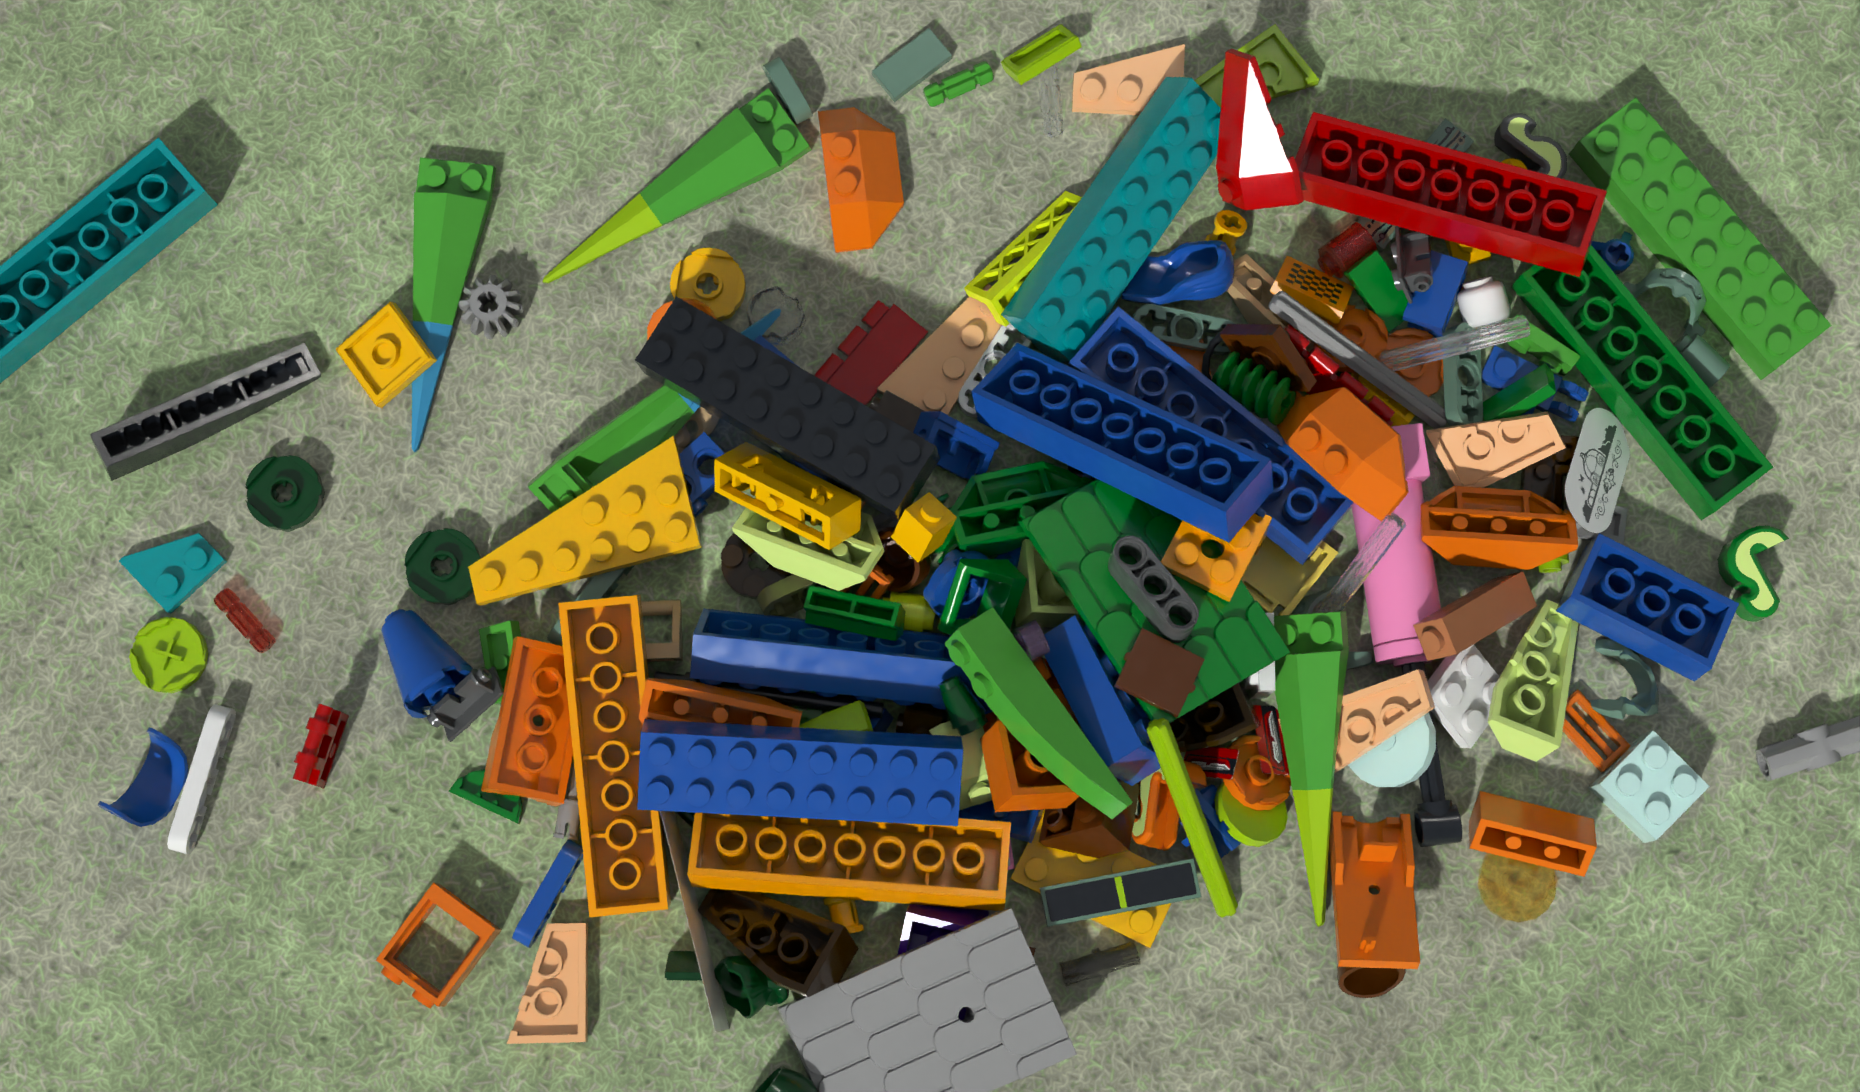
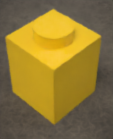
M928 492L904 510L891 538L919 563L943 545L957 517L934 495Z

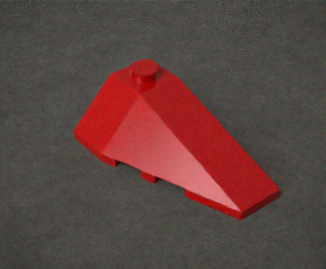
M1231 48L1225 52L1216 162L1219 194L1222 197V201L1245 211L1298 205L1304 201L1298 167L1294 156H1286L1280 141V137L1285 135L1281 123H1275L1268 110L1267 105L1271 102V96L1256 57Z

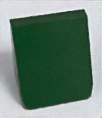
M670 951L666 963L665 978L667 980L702 981L695 951Z

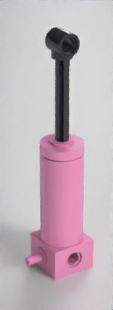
M1422 423L1392 426L1401 435L1405 462V480L1408 483L1409 493L1385 522H1381L1356 503L1352 505L1376 664H1393L1394 667H1402L1403 675L1420 669L1424 671L1426 676L1425 664L1432 662V660L1427 661L1413 625L1440 610L1441 604L1432 548L1421 540V504L1424 503L1422 483L1430 476L1423 425ZM1430 711L1429 714H1430V717H1431L1432 722H1433V715H1432V712ZM1436 741V750L1430 766L1419 777L1423 803L1417 804V808L1414 810L1415 832L1421 847L1460 843L1462 841V824L1459 810L1456 804H1452V800H1446Z

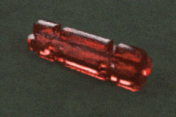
M229 588L222 590L214 598V603L224 613L227 612L226 617L245 638L250 639L249 643L257 652L265 653L275 644V638L268 630L262 629V623L245 604L239 603V597Z

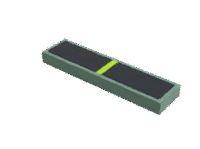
M1194 858L1039 888L1047 927L1201 897Z

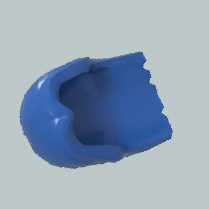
M1210 240L1186 242L1165 256H1148L1123 291L1121 297L1130 302L1163 305L1181 300L1203 301L1216 298L1226 292L1233 283L1234 259L1232 252L1225 242Z

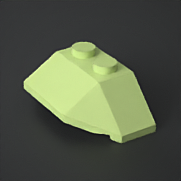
M745 508L732 527L733 532L773 567L837 591L865 581L884 553V548L872 515L861 512L860 531L831 550L748 508ZM805 514V525L822 532V522L812 526L810 524L811 516Z

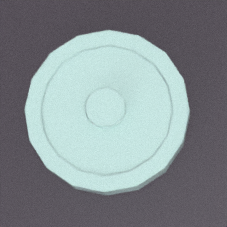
M1429 712L1348 766L1361 780L1376 787H1402L1416 781L1430 766L1436 750V729Z

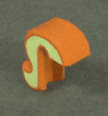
M1183 760L1194 789L1207 787L1206 775L1201 766ZM1160 768L1139 781L1138 800L1141 810L1140 815H1135L1132 838L1137 844L1166 851L1177 841L1180 817Z

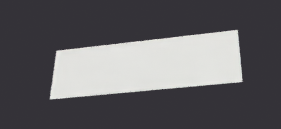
M660 811L715 1032L727 1030L729 1025L718 981L715 978L714 965L702 917L698 911L699 905L695 889L691 887L687 875L688 862L676 814L674 811Z

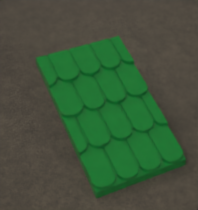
M1094 479L1018 521V523L1120 674L1126 662L1124 655L1127 652H1131L1142 628L1158 636L1160 635L1111 576L1108 570L1110 555L1120 538L1135 536L1143 540L1161 561L1182 520L1098 479ZM1214 540L1205 541L1201 545L1203 554L1208 558H1218L1222 555ZM1129 554L1119 555L1120 559L1126 564L1134 565L1137 563L1135 558ZM1171 574L1196 604L1199 612L1197 623L1186 640L1174 644L1205 659L1193 683L1196 688L1192 693L1188 694L1177 718L1290 653L1258 601L1253 599L1242 580L1231 601L1228 602ZM1144 585L1146 591L1150 594H1162L1156 585ZM1169 615L1170 620L1174 624L1179 626L1186 625V621L1181 615ZM1136 698L1150 721L1165 718L1171 723L1177 719Z

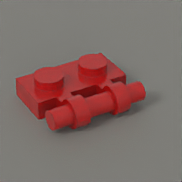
M318 704L314 718L309 717L306 726L309 732L302 752H297L294 760L298 764L293 779L325 788L349 718L348 714L335 710L332 707Z

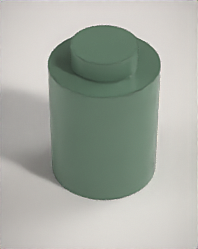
M1686 333L1673 344L1708 388L1712 387L1730 368V364L1698 333L1691 337Z

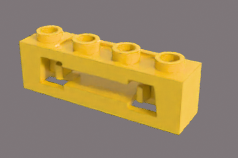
M744 442L714 459L715 492L828 550H831L860 531V497L748 442ZM750 488L751 495L755 496V499L743 493V491ZM805 514L811 516L810 524L812 526L822 522V532L805 525Z

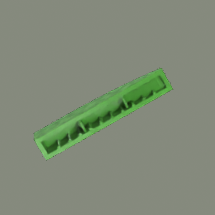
M994 608L989 609L959 627L945 642L949 656L965 672L971 681L976 695L984 699L989 708L1011 734L1048 771L1110 819L1118 816L1133 803Z

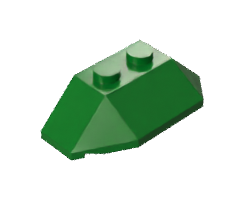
M1045 461L972 476L950 509L957 517L952 527L959 548L967 551L981 552L986 556H993L1011 552L1021 547L1022 542L1029 538L1018 521L1093 480L1084 476L1081 478L1066 469Z

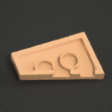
M1185 44L1074 73L1072 112L1140 115L1165 77H1184Z
M1548 411L1426 430V434L1454 486L1485 488L1566 448Z
M548 923L546 925L532 966V973L525 994L522 996L518 1008L519 1012L507 1044L588 1042V923Z

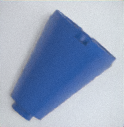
M399 609L389 614L381 631L404 707L408 714L414 718L427 717L428 715L425 711L436 705L448 693L457 698L459 697V695L455 694L454 687L469 675L473 668L415 611Z

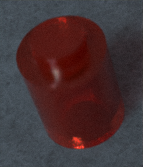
M1353 222L1318 249L1320 258L1317 259V262L1328 276L1332 277L1335 275L1338 278H1342L1345 276L1344 272L1371 250H1377V246L1370 233L1360 223Z

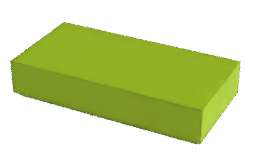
M1059 24L1003 59L1001 64L1005 72L1022 85L1082 48L1078 36L1062 24Z

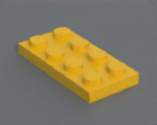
M1044 809L1032 843L1027 842L1010 880L1040 894L1039 888L1151 867L1157 864L1130 851L1094 858L1043 846L1039 842ZM1172 903L1091 918V920L1147 948H1151Z

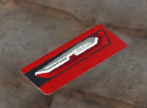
M1253 705L1261 724L1260 727L1255 729L1256 736L1262 737L1257 742L1259 755L1266 757L1271 762L1274 774L1288 775L1289 769L1283 735L1278 721L1279 712L1274 706ZM1260 759L1262 773L1271 774L1269 764Z
M1207 747L1187 751L1184 760L1201 766L1206 777L1231 780L1239 750Z

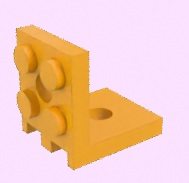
M1253 514L1230 542L1224 541L1182 520L1161 563L1171 574L1230 602L1254 554H1258L1264 543L1272 517L1265 514L1264 518ZM1215 540L1222 545L1223 554L1218 558H1208L1203 554L1201 545L1205 541Z

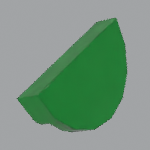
M485 769L473 771L458 778L450 788L449 792L517 824L520 823L523 811L521 796L482 792Z

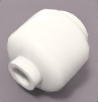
M1492 276L1463 283L1464 289L1457 294V302L1463 323L1466 322L1473 328L1478 327L1480 334L1502 328L1500 321L1506 319L1511 314L1504 284L1500 281H1493Z

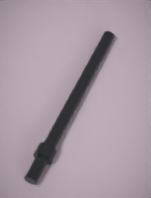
M656 671L654 679L690 680L702 683L700 679L690 678V672L681 675ZM731 682L713 685L764 696L784 705L832 711L858 701V699L836 696L823 697L815 693L801 691L785 693L777 688L761 686L757 689H747L740 687L738 683ZM862 701L865 704L869 717L882 719L884 703Z

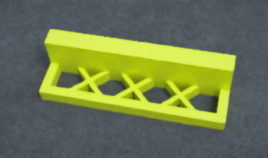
M1068 191L1063 192L964 287L969 297L987 305L997 323L1005 327L1009 324L1001 315L1082 197ZM1069 205L1074 207L1069 213L1060 215ZM1049 231L1043 238L1034 240L1039 234ZM1023 256L1018 262L1008 265L1014 258ZM998 280L988 291L983 290L989 282Z

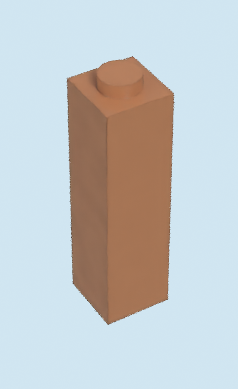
M1520 571L1493 578L1417 622L1413 627L1426 659L1430 661L1457 655L1537 607L1524 572Z

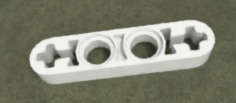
M214 704L207 714L169 832L167 843L169 850L190 854L195 848L207 810L204 803L207 794H212L219 772L216 769L219 757L223 758L236 718V711L233 708Z

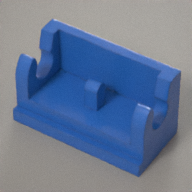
M1431 250L1430 260L1432 262L1433 284L1425 292H1412L1413 303H1407L1403 320L1408 322L1406 327L1425 330L1433 335L1434 338L1442 340L1443 333L1448 326L1457 302V294L1461 291L1467 276L1468 261Z
M921 411L913 431L914 434L937 447L941 457L937 466L965 480H970L974 474L978 475L987 472L994 452L1000 444L996 440L941 411Z

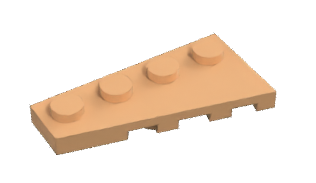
M987 284L983 290L988 291L992 286ZM968 297L877 388V391L884 395L887 390L924 411H941L949 416L958 401L962 386L1002 325L996 322L986 304Z
M1418 669L1343 696L1335 773L1435 708L1423 670Z

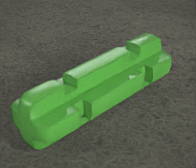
M980 62L973 65V70L967 68L942 79V83L939 85L935 82L926 86L923 89L924 97L929 106L935 107L944 103V98L948 97L951 100L976 89V84L982 86L991 82L994 75L988 62Z

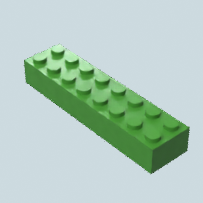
M1636 97L1580 139L1569 153L1570 157L1597 188L1607 191L1606 199L1665 268L1680 269L1700 282L1706 298L1702 312L1760 380L1764 379L1832 326Z

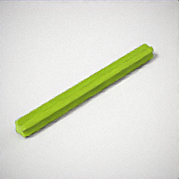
M1165 718L1154 719L1149 722L1146 731L1215 911L1220 917L1233 916L1236 913L1238 904L1169 721Z

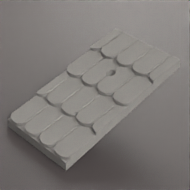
M1012 908L1001 910L844 978L840 982L810 997L803 996L777 1007L804 1069L818 1092H991L1015 1080L1023 1079L1077 1055ZM965 1007L967 1011L966 1017L960 1020L958 1017L959 1011Z

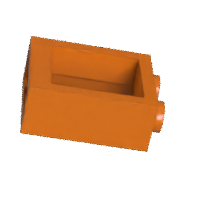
M433 883L377 957L376 961L384 966L381 973L397 985L404 981L415 989L412 996L430 1009L434 1004L438 1007H445L502 929L444 886ZM436 905L480 937L441 991L397 959Z

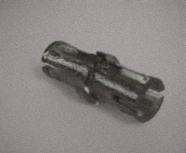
M1131 940L1128 943L1101 951L1099 947L1091 949L1092 954L1059 962V967L1062 971L1065 986L1068 987L1071 984L1099 976L1100 980L1108 978V973L1133 965H1140L1141 962L1139 956H1137L1138 951L1135 942Z

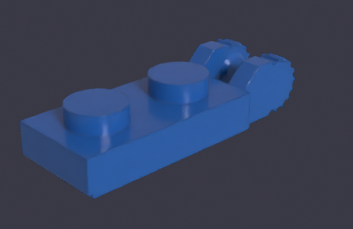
M1494 345L1482 369V383L1501 391L1540 366ZM1553 373L1556 392L1563 393L1579 402L1586 400L1589 392L1585 388L1571 381L1562 380L1563 377ZM1555 395L1535 406L1536 409L1542 412L1548 411L1569 422H1576L1579 415L1578 411L1562 402L1553 401Z

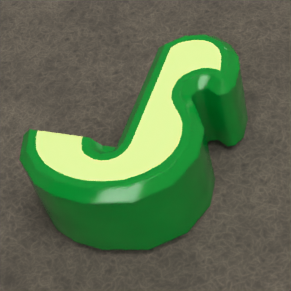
M1768 525L1747 529L1723 545L1717 559L1719 574L1725 583L1741 592V595L1734 598L1733 601L1739 603L1736 614L1746 621L1756 622L1767 618L1775 613L1779 606L1780 599L1756 554L1789 539L1781 529Z

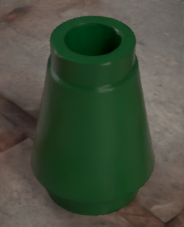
M959 674L938 684L952 729H957L960 736L969 734L988 722L985 716L987 710L965 682L962 681Z

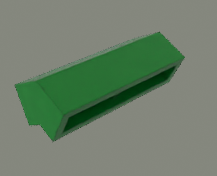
M809 586L803 606L806 611L805 623L896 641L903 635L905 610L901 603Z

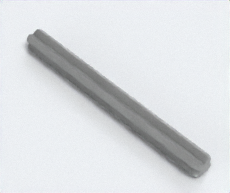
M1279 291L1273 295L1268 305L1272 312L1432 428L1437 429L1446 425L1445 408L1286 292Z

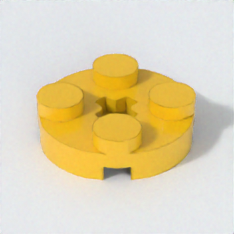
M700 248L691 252L692 255L687 256L683 261L680 260L675 265L670 279L673 299L675 297L696 299L706 304L714 312L712 314L716 317V320L722 321L731 318L741 306L746 292L744 274L738 263L733 260V257L720 249ZM707 277H712L714 284L718 285L717 290H713L711 294H704L703 289L698 288V284L705 283Z

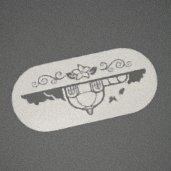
M1594 408L1585 416L1564 487L1566 503L1572 517L1583 529L1591 533H1601L1609 527L1630 457L1629 446L1621 422L1614 414L1603 408Z

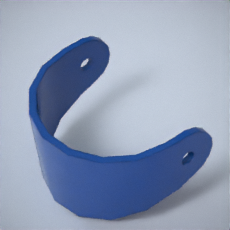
M150 727L147 730L151 740L149 753L134 782L112 804L108 805L102 801L98 803L100 808L139 827L153 825L169 814L188 776L187 756L181 747L166 735Z

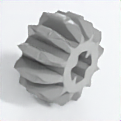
M491 274L488 278V283L484 284L480 277H476L475 284L477 288L473 290L470 287H464L463 292L469 299L459 301L458 306L460 309L466 311L461 316V320L464 324H471L470 330L474 335H478L484 330L485 337L491 340L494 337L495 329H498L500 334L506 337L508 335V331L505 328L507 323L512 327H518L519 325L518 320L513 315H519L524 312L523 306L517 303L522 296L518 290H511L512 283L508 279L498 283L496 275ZM495 301L498 308L493 312L489 308L487 313L484 306L488 302L493 305Z

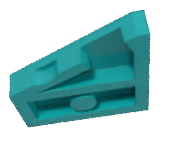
M200 533L127 555L119 560L169 614L173 613L227 562Z

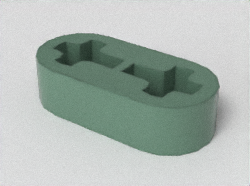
M777 57L764 64L762 67L765 75L794 124L798 125L813 116L811 109L782 59Z

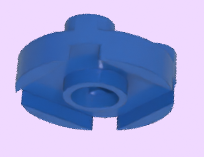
M958 549L951 550L945 555L943 563L935 570L923 591L925 600L939 618H941L959 560L989 559L986 555L977 551L962 552ZM971 574L968 582L969 587L965 591L956 619L969 618L973 614L977 615L988 582L987 578Z

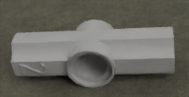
M1860 716L1830 726L1824 724L1794 734V738L1779 741L1755 750L1756 760L1761 773L1767 781H1771L1807 769V771L1841 761L1843 756L1860 752Z

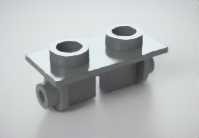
M1395 226L1396 242L1391 243V251L1397 268L1392 269L1393 281L1397 291L1403 290L1409 304L1413 303L1412 292H1425L1433 284L1432 262L1430 260L1431 238L1430 235L1416 231L1403 235L1400 227Z
M492 666L489 670L484 667H480L478 670H471L469 675L454 687L455 694L459 695L458 698L448 693L436 705L430 708V714L427 716L428 721L436 728L440 725L444 726L448 741L452 742L503 695L504 691L496 667Z

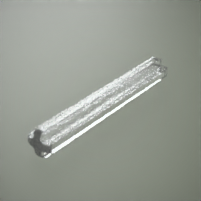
M1521 315L1387 350L1380 354V362L1395 372L1525 338L1530 335L1529 321L1526 316Z
M1391 513V515L1383 519L1314 613L1337 612L1345 608L1406 527L1404 519L1395 513Z

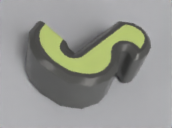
M1513 113L1506 116L1495 132V146L1510 158L1521 160L1528 170L1563 179L1567 171V155L1561 145L1550 137L1531 135L1537 124L1528 115Z

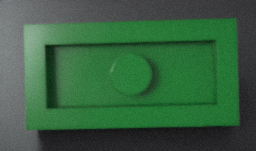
M960 559L937 627L938 630L952 635L959 627L973 620L956 619L971 574L988 579L976 617L994 608L1010 630L1027 578L1008 559Z

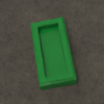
M1371 250L1346 270L1344 275L1366 307L1384 321L1388 333H1390L1404 321L1403 314L1408 300L1403 290L1397 291L1392 272L1378 251Z
M1544 363L1483 402L1484 421L1521 416L1555 395L1556 388L1553 371Z

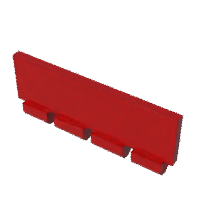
M879 300L861 319L872 330L867 333L856 325L837 347L848 358L843 361L832 353L814 374L815 377L864 405L870 402L878 392L877 388L904 362L928 333L926 329L898 306L893 304L889 309Z
M1289 324L1285 328L1290 335V340L1299 354L1307 361L1310 371L1317 380L1311 390L1306 392L1307 394L1311 395L1345 387L1389 426H1392L1394 422L1390 419L1395 411L1375 395L1367 401L1364 397L1369 390L1346 370L1338 377L1335 372L1340 365L1317 346L1308 352L1306 348L1311 341Z

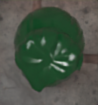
M744 955L728 956L721 960L714 969L715 978L724 991L727 1004L737 1009L747 1019L757 1014L765 1005L781 1004L789 997L788 989L773 983Z

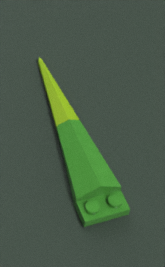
M766 89L740 109L737 107L550 271L543 278L542 282L550 283L677 218L783 170L812 150L810 145L770 89Z
M1346 611L1274 616V627L1290 653L1275 661V696L1315 921L1318 927L1322 926L1325 922L1333 784L1349 654Z

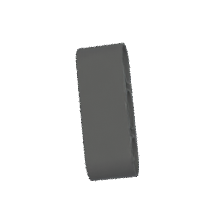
M1135 536L1120 538L1116 542L1108 561V570L1111 576L1132 602L1137 605L1162 638L1172 643L1186 640L1199 617L1196 604L1143 540ZM1129 554L1135 558L1137 563L1134 565L1126 564L1120 559L1119 555ZM1154 584L1160 589L1162 594H1150L1146 591L1144 585ZM1169 615H1181L1185 619L1186 625L1179 626L1174 624L1170 620Z

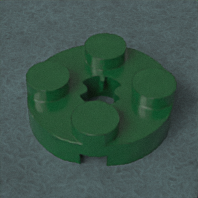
M292 455L273 456L262 460L249 474L245 487L247 489V507L253 517L268 528L285 532L301 528L314 519L322 506V500L325 495L318 472L302 458ZM287 483L292 484L293 489L291 493L293 496L288 501L284 499L283 502H278L276 500L279 497V493L276 491L278 486L283 484L284 487H287Z
M443 528L444 530L425 532L411 543L405 555L404 565L406 566L408 584L418 596L427 602L444 605L456 604L473 592L468 566L481 559L478 548L469 537L455 529ZM448 557L451 558L453 561L450 564L453 567L452 571L449 574L443 573L441 576H437L434 571L438 570L437 567H434L435 561L438 559L445 561Z

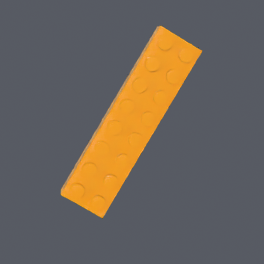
M641 595L558 603L589 918L669 909L671 896L661 813L655 810H637L640 736L643 726L638 717L646 680L649 678Z
M695 813L687 875L691 887L1001 911L1005 909L1011 822L959 818L958 826Z

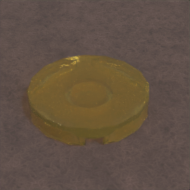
M1490 854L1479 869L1477 884L1480 897L1489 911L1503 920L1523 922L1536 919L1548 910L1556 894V876L1554 869Z

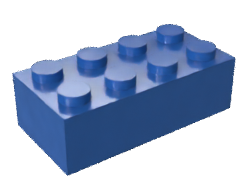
M1598 533L1584 547L1556 611L1695 682L1712 669L1739 603Z
M1074 615L1038 638L1037 642L1086 738L1114 777L1133 786L1159 770L1161 767L1146 731L1150 722L1148 716L1134 696L1114 686L1120 674L1086 623Z

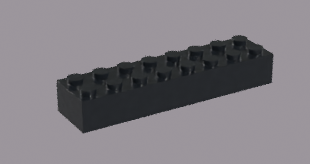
M675 297L635 359L644 374L839 488L860 497L863 502L899 522L904 510L912 505L941 459L938 449L934 444L678 297Z

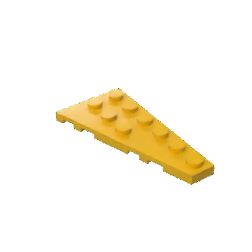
M672 436L468 566L476 604L481 606L702 548L675 437Z

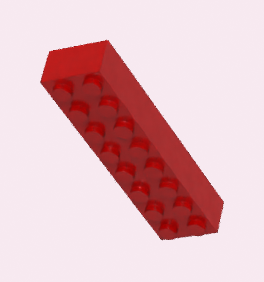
M1313 112L1295 157L1304 201L1580 277L1607 194L1606 190L1316 112Z

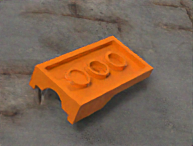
M517 636L513 640L500 713L491 737L481 791L527 797L556 807L564 804L573 757L563 646ZM535 716L542 718L541 726H536L533 723Z
M1332 811L1329 850L1338 967L1418 969L1420 953L1413 888L1415 862L1410 814H1400L1399 817H1386L1384 820L1375 823H1363L1355 820L1353 816H1342V812ZM1369 888H1376L1379 893L1376 895L1371 894Z

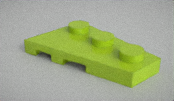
M1276 24L1238 49V51L1256 57L1271 99L1316 86L1320 81ZM1225 59L1194 80L1220 108Z

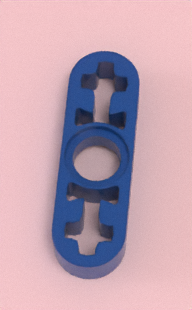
M567 840L519 921L512 939L528 948H531L536 942L557 905L554 903L559 892L564 893L583 859L581 845L572 840Z

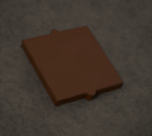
M1142 628L1131 652H1127L1124 655L1126 662L1114 686L1177 718L1188 694L1192 693L1196 688L1193 683L1205 659Z

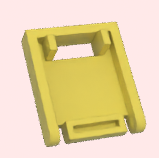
M1266 536L1257 555L1254 554L1241 580L1253 599L1258 601L1265 612L1272 613L1279 604L1284 610L1278 616L1290 615L1339 552L1323 541L1309 560L1301 565Z

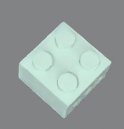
M1652 730L1641 734L1631 744V747L1588 788L1643 843L1656 841L1710 786Z

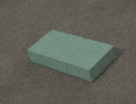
M928 28L872 70V76L891 99L896 102L952 59V54L931 29Z

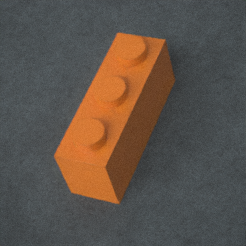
M1480 791L1469 820L1470 849L1585 877L1597 848L1595 823L1593 818Z

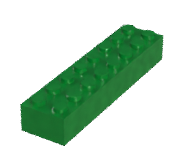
M1592 245L1590 246L1580 277L1533 265L1522 273L1511 286L1551 337L1580 355L1575 364L1577 369L1700 520L1716 512L1773 468L1768 459Z

